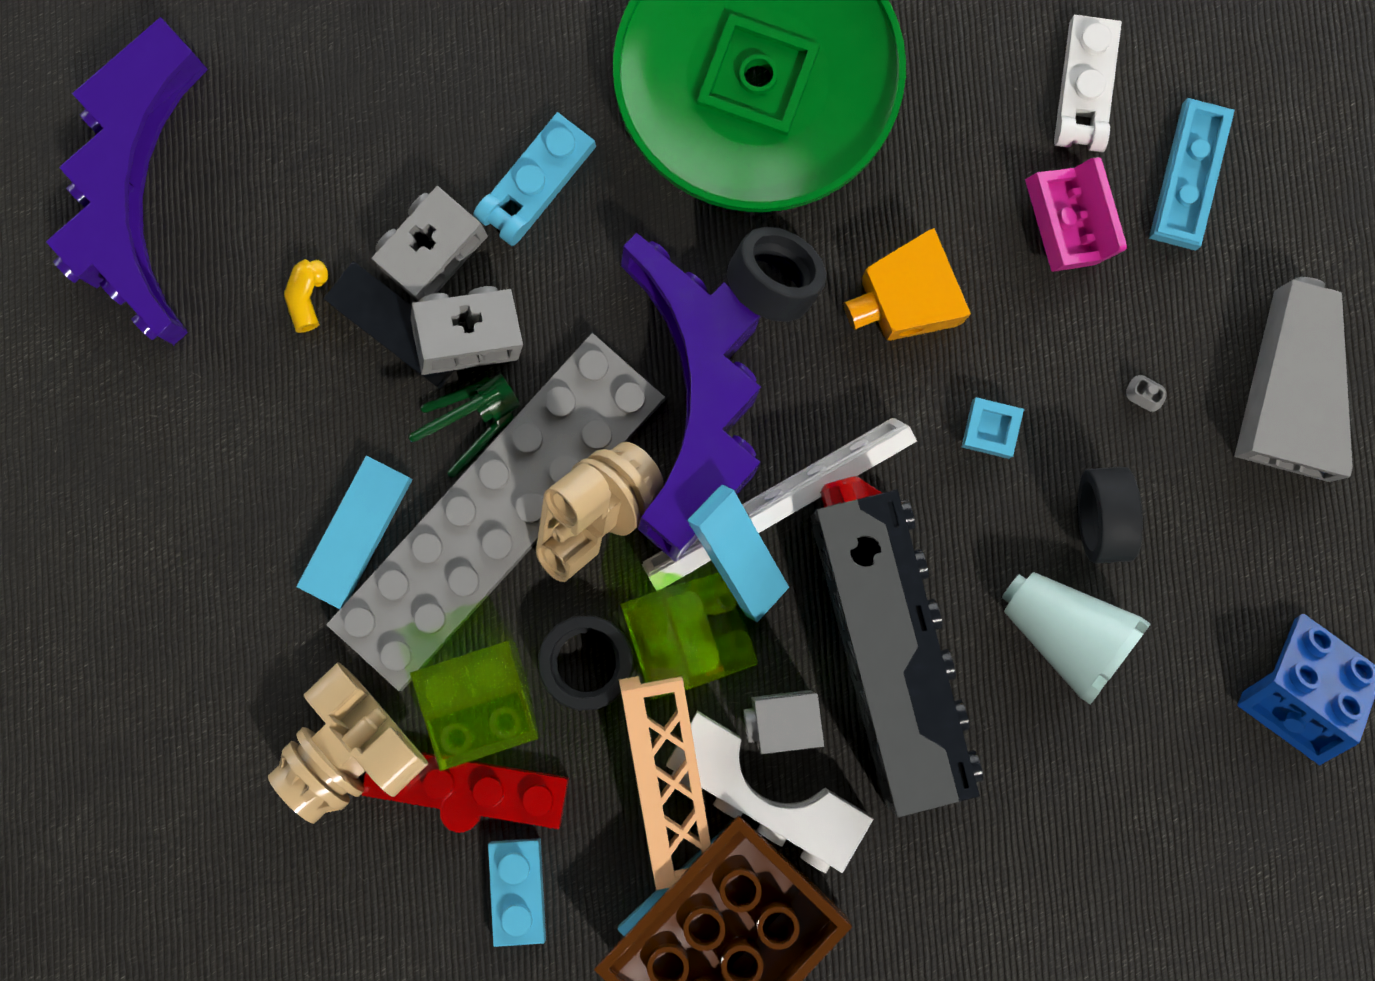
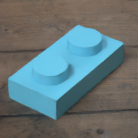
M541 838L491 841L488 844L493 946L544 944L546 941Z

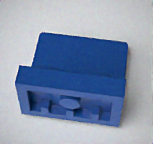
M1301 614L1293 621L1274 671L1244 690L1237 706L1320 766L1360 743L1375 699V664L1307 615Z

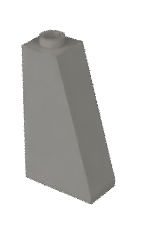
M1298 277L1274 291L1234 457L1332 482L1349 478L1353 468L1342 292L1325 288V283L1321 280L1310 277Z

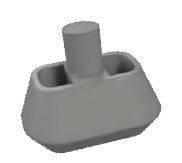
M1143 375L1135 376L1127 387L1126 394L1128 399L1150 412L1159 410L1166 399L1165 388Z

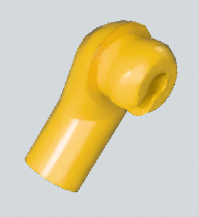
M304 259L294 265L284 290V299L297 333L307 332L319 326L310 298L314 286H323L328 280L327 268L319 260L309 262Z

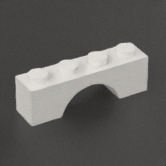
M697 710L690 722L701 788L717 797L713 805L733 818H736L738 815L741 817L744 813L760 823L756 831L779 846L783 847L785 841L789 840L802 848L804 851L800 858L816 869L827 873L831 866L843 873L874 819L865 811L827 788L822 789L809 799L796 803H779L761 796L751 788L741 772L739 763L740 736ZM677 745L666 763V766L673 770L671 776L675 774L685 760L684 750ZM686 773L680 782L690 788L688 773Z

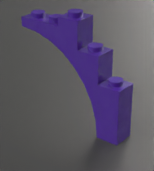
M160 17L72 93L85 108L79 114L80 117L96 135L59 168L72 182L66 189L85 208L50 237L46 243L58 255L53 263L69 280L76 283L81 279L95 288L101 286L118 304L122 305L124 302H127L137 313L131 320L149 339L154 340L158 336L175 345L188 331L167 304L151 269L143 234V193L149 161L164 124L182 96L208 69Z
M636 233L623 246L621 267L645 290L667 323L680 356L686 387V425L680 454L665 486L641 516L638 530L672 560L677 562L697 540V536L687 520L721 485L733 489L737 495L754 477L760 461L755 458L756 453L748 442L739 436L734 435L731 437L727 434L754 404L761 388L756 383V377L749 368L740 362L732 363L729 360L755 332L760 316L740 303L725 282L710 295L702 280L691 272L684 273L671 262L670 256L662 246L654 241L647 242Z

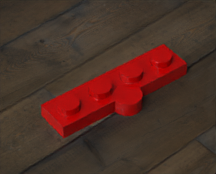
M424 752L421 753L428 761V765L395 797L388 795L365 773L363 783L365 791L361 796L440 809V818L443 824L449 830L456 833L471 830L480 821L481 816L559 829L561 827L569 777Z

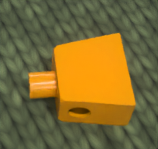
M935 228L926 231L865 269L861 280L866 294L843 303L847 319L854 330L878 321L886 340H896L956 327L963 324L971 314Z

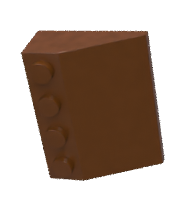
M738 815L596 965L594 971L605 981H803L852 928V925L846 914L809 878Z

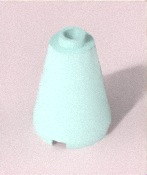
M1035 572L1027 579L1019 574L1002 596V599L1009 603L1004 613L1074 692L1090 705L1150 626V623L1140 616Z

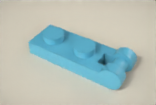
M557 112L494 190L479 202L474 210L473 217L485 226L493 225L500 231V238L509 245L514 246L521 240L596 148L595 140ZM510 200L521 208L513 216L503 210Z

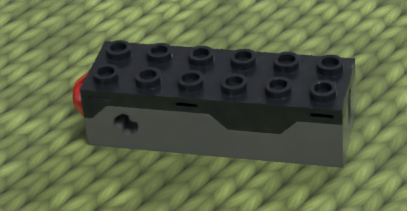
M858 476L827 483L820 491L824 508L817 509L811 515L810 522L884 805L897 817H902L980 797L977 782L983 781V772L976 751L968 752L963 731L970 729L968 715L962 700L954 701L949 680L956 679L955 667L949 650H941L936 630L942 629V620L935 599L927 600L922 580L928 579L929 573L923 551L921 549L914 550L909 530L915 529V519L908 499L900 500L898 489L882 493ZM858 543L863 544L869 552V558L862 561V566L854 562L850 555V551L856 548Z

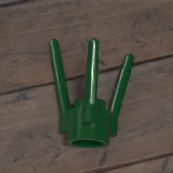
M501 373L490 380L486 376L473 385L438 397L435 400L422 404L420 407L421 412L428 413L470 398V401L410 433L408 438L411 442H417L475 410L478 411L484 422L492 418L495 420L448 470L447 475L450 478L456 477L503 428L509 425L514 419L510 412L521 406Z

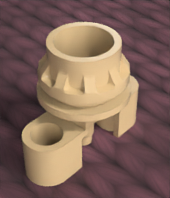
M621 442L612 450H596L587 459H582L576 463L569 473L545 491L536 555L541 566L551 577L560 582H566L598 555L604 535L611 532L616 535L625 536L638 527L641 516L664 487L663 478L658 466L642 448L630 442Z
M337 662L304 693L307 702L326 724L317 733L302 727L296 733L300 744L291 741L283 748L280 763L268 775V780L277 794L293 811L306 821L314 824L325 813L342 810L350 802L347 792L355 797H359L365 791L364 785L359 779L363 772L366 771L371 779L388 795L395 797L428 765V761L362 683L346 667Z

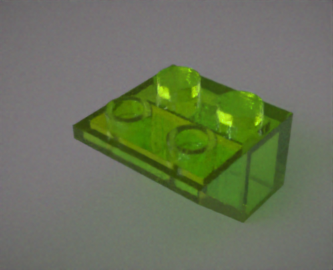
M720 573L663 588L621 604L646 683L682 676L684 689L688 690L758 665L740 606ZM674 692L650 696V698L653 700L674 694Z
M505 641L410 672L440 771L539 739L530 688L515 641Z

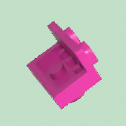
M1100 157L1090 158L1075 168L1037 172L1025 179L1051 272L1097 265L1127 249L1112 192Z

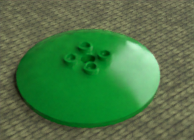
M630 0L621 18L616 35L613 53V78L615 95L625 127L637 149L662 177L690 196L715 206L745 212H772L788 210L820 200L839 190L868 166L888 138L897 118L904 94L906 55L900 25L889 0ZM754 66H762L771 73L772 79L767 85L756 87L749 84L745 79L746 71Z

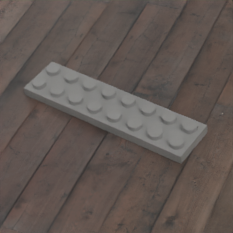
M591 333L326 625L398 691H403L536 544L545 491L569 473L576 463L582 459H587L596 450H612L619 443L628 442L665 401V396L596 335Z

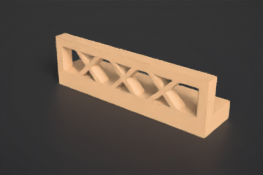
M639 676L619 679L656 890L670 888L688 869L674 871L671 855L683 838L700 848L701 854L711 845L682 676L644 684L640 683ZM674 692L677 710L665 727L647 716L644 698ZM678 722L682 739L672 733ZM649 727L659 733L653 743H651ZM666 739L683 749L685 760L673 776L656 766L654 760L655 754ZM686 773H688L690 788L680 782ZM657 777L668 783L661 793ZM674 789L692 799L693 809L682 825L664 815L663 805ZM695 821L698 837L689 831ZM666 827L675 832L670 842L668 841Z

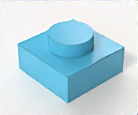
M977 397L974 398L971 403L961 447L1007 459L1012 458L1024 409Z

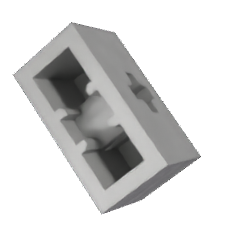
M436 186L430 194L423 193L412 203L408 210L409 217L397 230L391 229L381 237L375 247L376 253L371 258L386 275L417 302L424 296L437 293L488 237L482 224L439 186ZM425 238L427 241H434L435 245L429 250L424 246L420 247V241Z
M484 286L473 289L468 295L449 298L448 294L435 293L422 297L419 302L412 303L411 325L422 375L519 359L523 341L511 289L497 291L496 287ZM466 322L467 328L472 329L473 332L465 333L464 328L459 326L458 323Z
M811 690L751 697L752 708L743 709L748 743L757 742V747L761 754L824 747L818 694Z

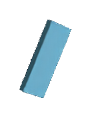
M1187 98L1183 102L1149 239L1195 251L1201 247L1235 110Z
M366 455L296 587L341 609L350 599L413 479Z
M721 485L687 521L745 616L758 622L787 591L789 586L735 491Z

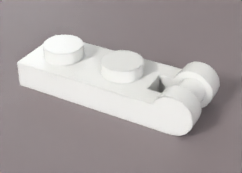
M1074 14L1069 22L1055 129V146L1070 148L1072 143L1087 145L1089 151L1102 153L1105 151L1110 135L1109 118L1122 21ZM1075 117L1091 118L1090 126L1076 124Z

